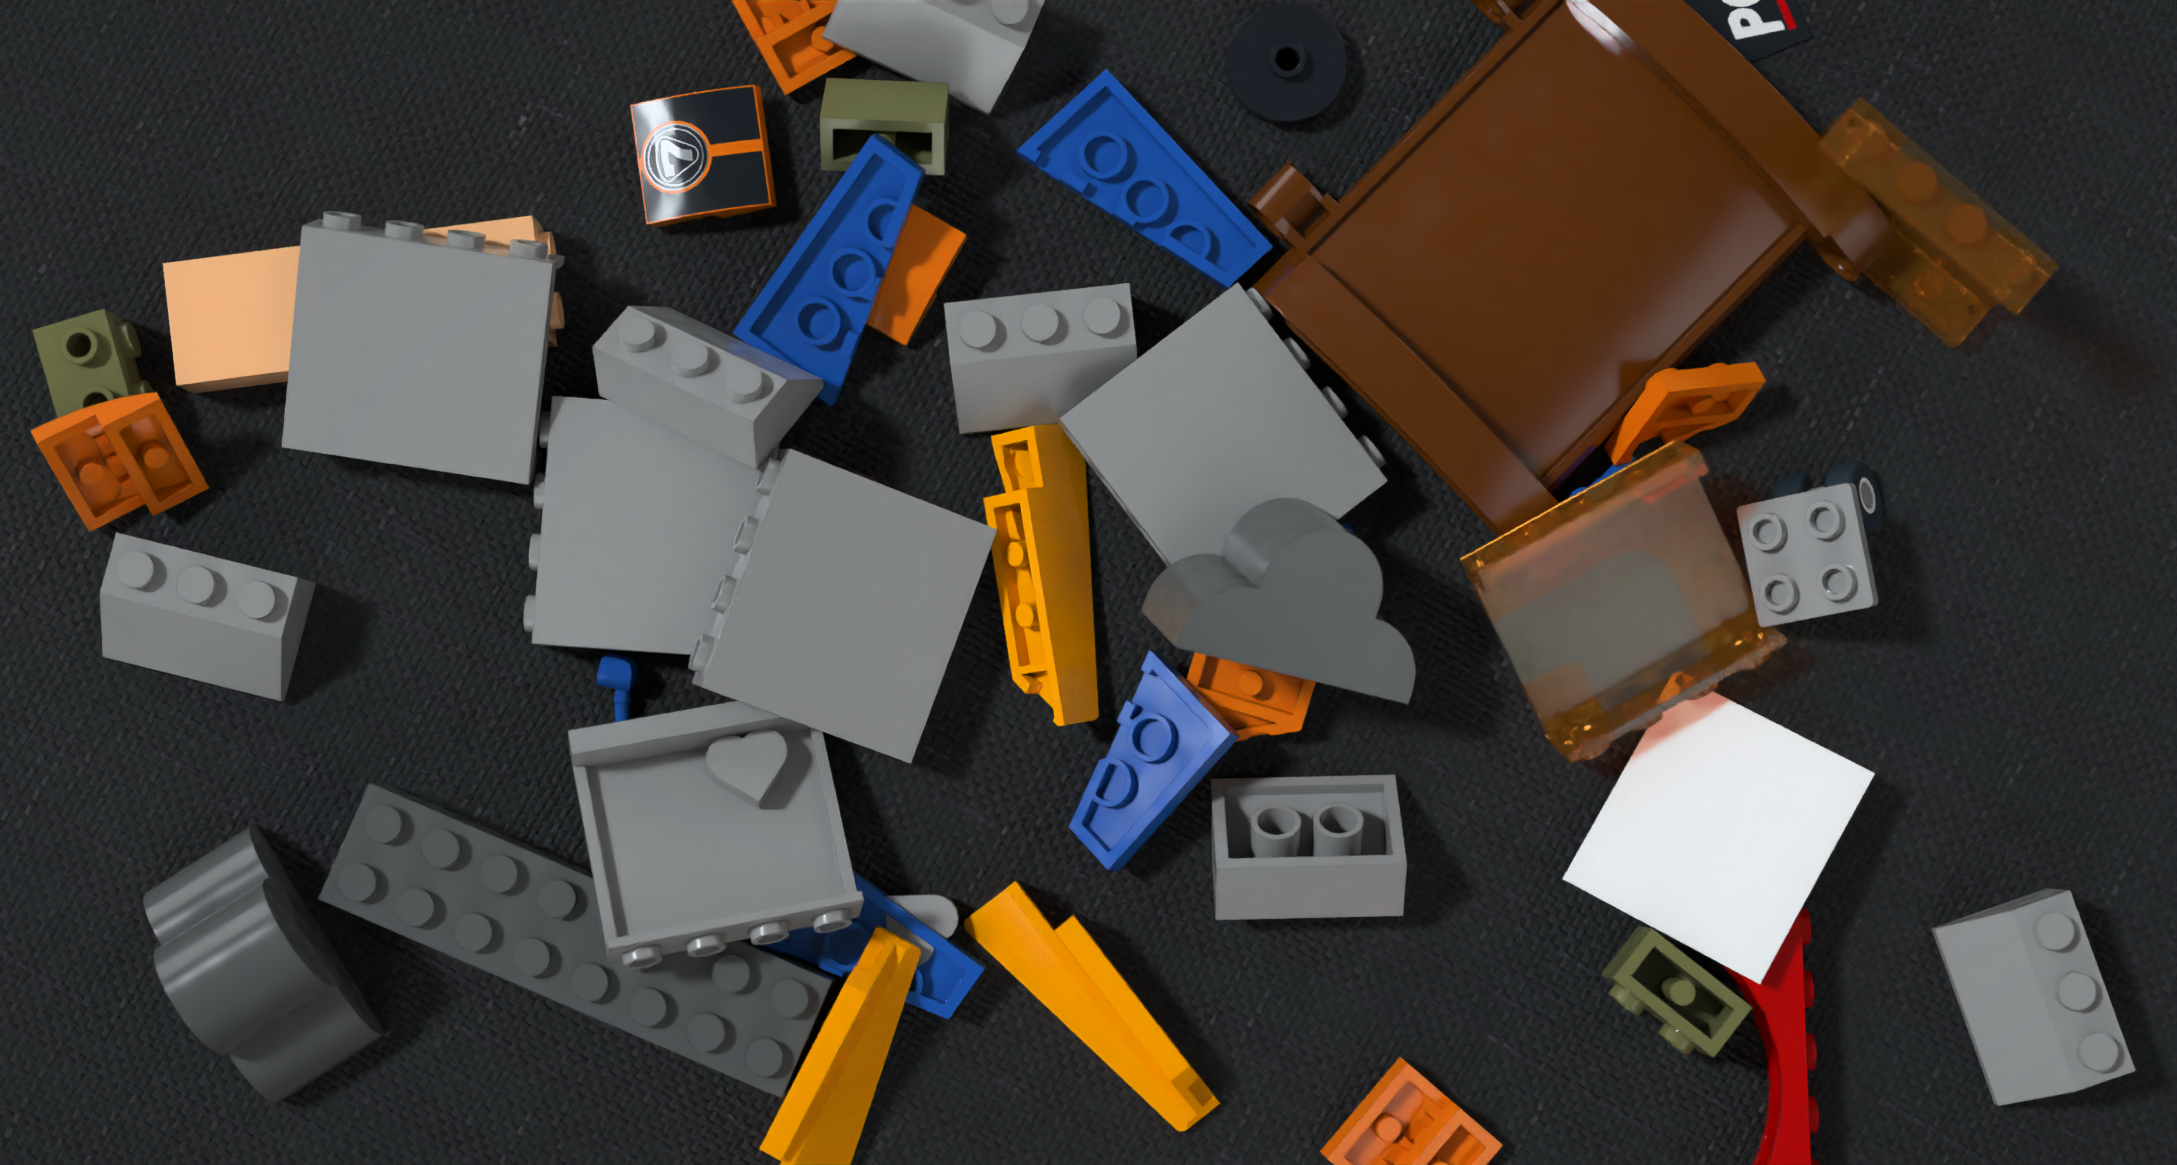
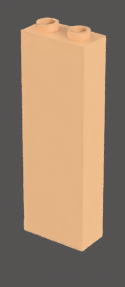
M533 216L424 229L423 235L447 238L448 230L473 231L486 235L485 244L508 248L512 239L538 241L548 244V254L557 255L552 232H543L542 225ZM300 246L163 263L177 386L195 394L288 381ZM554 292L548 347L557 346L555 329L564 328V311L559 292Z

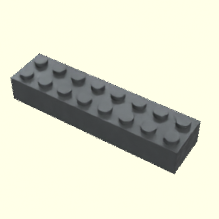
M369 783L318 898L321 901L779 1098H783L790 1090L838 978L786 954L762 945H754L751 943V939L725 943L726 949L709 956L690 957L687 951L662 955L663 960L660 963L642 969H625L623 963L609 965L592 871L387 783Z

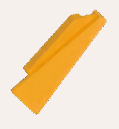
M1059 424L1034 425L991 436L992 446L1006 493L986 497L983 500L987 525L997 529L991 550L1012 680L1026 694H1039L1053 708V722L1057 726L1096 720L1099 716L1085 459Z
M1016 880L964 921V929L1177 1131H1186L1220 1104L1075 914L1071 915L1054 929Z
M879 925L876 927L860 960L846 980L759 1150L780 1160V1165H851L921 955V950L917 945Z

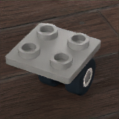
M1855 460L1832 466L1827 472L1825 486L1813 489L1808 473L1801 472L1792 475L1776 485L1774 499L1742 505L1737 508V517L1757 619L1761 627L1874 607L1878 604L1879 600L1866 533H1871L1878 527L1882 506L1875 477L1863 462Z

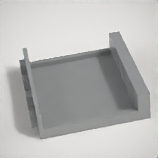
M324 211L323 219H317L302 225L282 447L521 484H529L535 479L537 473L541 472L543 449L536 447L556 270L564 265L565 256L548 254V244L532 240L512 239L510 240L509 248L485 244V234L473 231L448 230L447 238L423 235L424 225L407 221H386L385 229L361 225V215L340 211Z
M1238 282L1056 421L1167 567L1192 555H1222L1228 535L1237 521L1250 509L1263 502L1277 498L1301 499L1317 506L1337 521L1388 481L1380 471V468L1386 462L1375 445L1365 435L1358 439L1355 438L1342 421L1349 414L1341 400L1328 386L1321 390L1317 388L1305 372V370L1311 367L1306 354L1291 337H1287L1284 341L1280 339L1268 323L1274 317V314L1266 301L1253 287L1245 292Z
M552 396L551 412H542L539 425L540 447L548 448L546 473L538 472L534 485L535 509H542L543 511L541 534H532L529 546V568L532 571H537L536 595H528L526 598L523 620L525 632H532L531 644L541 647L561 646L691 656L700 634L703 633L709 636L718 612L711 610L710 606L717 584L723 574L732 576L740 555L739 552L733 551V543L738 528L746 515L754 517L762 494L755 492V484L763 463L757 470L750 468L610 400ZM779 443L769 454V457L776 459Z
M779 449L776 459L768 456L759 472L755 484V492L761 493L762 496L754 517L746 515L736 533L733 551L739 552L740 555L732 576L723 574L715 589L710 609L718 613L710 635L701 633L692 650L688 669L696 672L691 683L911 764L997 529L793 449Z
M740 701L568 731L570 757L609 965L623 963L625 969H642L660 963L663 960L662 955L687 951L690 957L709 956L726 949L725 943L751 938V943L754 945L771 944L786 939L789 936L790 930L813 926L814 931L817 933L833 932L850 926L852 918L860 917L864 901L862 891L857 892L822 731ZM769 728L783 736L787 744V762L760 807L757 808L717 785L709 777L706 771V754L709 746L720 737L735 735L744 738L750 731Z

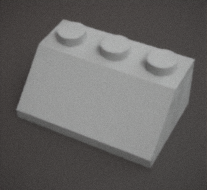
M837 0L821 38L915 82L949 83L950 98L988 115L1027 44L1045 0Z
M1129 283L944 303L950 365L960 435L1021 429L1034 425L1058 424L1056 421L1137 360Z
M628 306L593 345L600 396L755 470L765 461L824 387L822 378L669 307Z
M116 532L100 590L103 657L284 702L316 583Z
M1395 775L1211 779L1212 870L1216 920L1403 916L1407 860Z
M2046 888L1931 928L1996 1106L2076 1092L2136 1071L2070 890Z

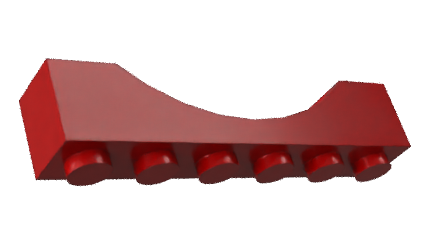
M1801 908L1760 984L1719 963L1735 981L1747 1004L1752 1007L1751 1011L1753 1012L1765 1049L1769 1078L1767 1118L1758 1152L1751 1165H1819L1817 1159H1811L1810 1134L1818 1132L1819 1111L1815 1096H1808L1807 1071H1814L1816 1044L1813 1034L1806 1033L1805 1008H1811L1814 1000L1811 972L1803 970L1802 945H1809L1811 940V919L1807 908Z

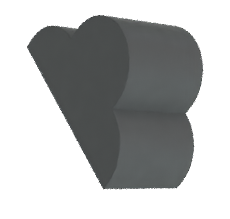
M1277 498L1263 502L1250 509L1232 528L1224 545L1222 555L1197 554L1183 558L1170 565L1151 585L1141 610L1177 648L1405 704L1409 703L1413 691L1416 669L1412 650L1403 635L1377 614L1382 599L1383 579L1375 555L1363 541L1317 506L1301 499Z
M251 825L144 894L143 904L148 921L161 944L154 951V963L159 979L170 1001L197 1038L213 1052L219 1055L229 1054L242 1075L266 1099L272 1102L284 1100L387 1034L257 825Z

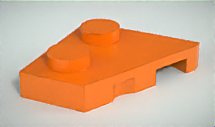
M1756 362L1731 365L1716 363L1708 367L1678 370L1676 368L1664 369L1647 381L1645 390L1604 445V448L1614 466L1623 465L1632 461L1633 452L1641 442L1660 435L1665 446L1668 447L1689 439L1698 432L1711 430L1737 420L1765 384L1766 379Z
M1194 652L1186 678L1195 690L1240 735L1235 742L1248 740L1253 736L1265 734L1272 736L1301 731L1316 683L1315 681Z

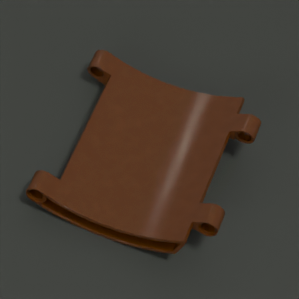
M1470 0L1482 14L1505 31L1506 34L1338 202L1328 193L1324 196L1317 191L1295 168L1291 160L1247 202L1249 208L1258 219L1291 248L1252 286L1266 301L1274 316L1341 377L1442 478L1514 557L1547 587L1592 544L1577 533L1556 510L1559 502L1551 493L1620 425L1645 390L1647 381L1653 375L1664 369L1677 368L1805 239L1831 269L1844 279L1854 282L1898 238V232L1891 221L1824 140L1725 38L1683 0Z

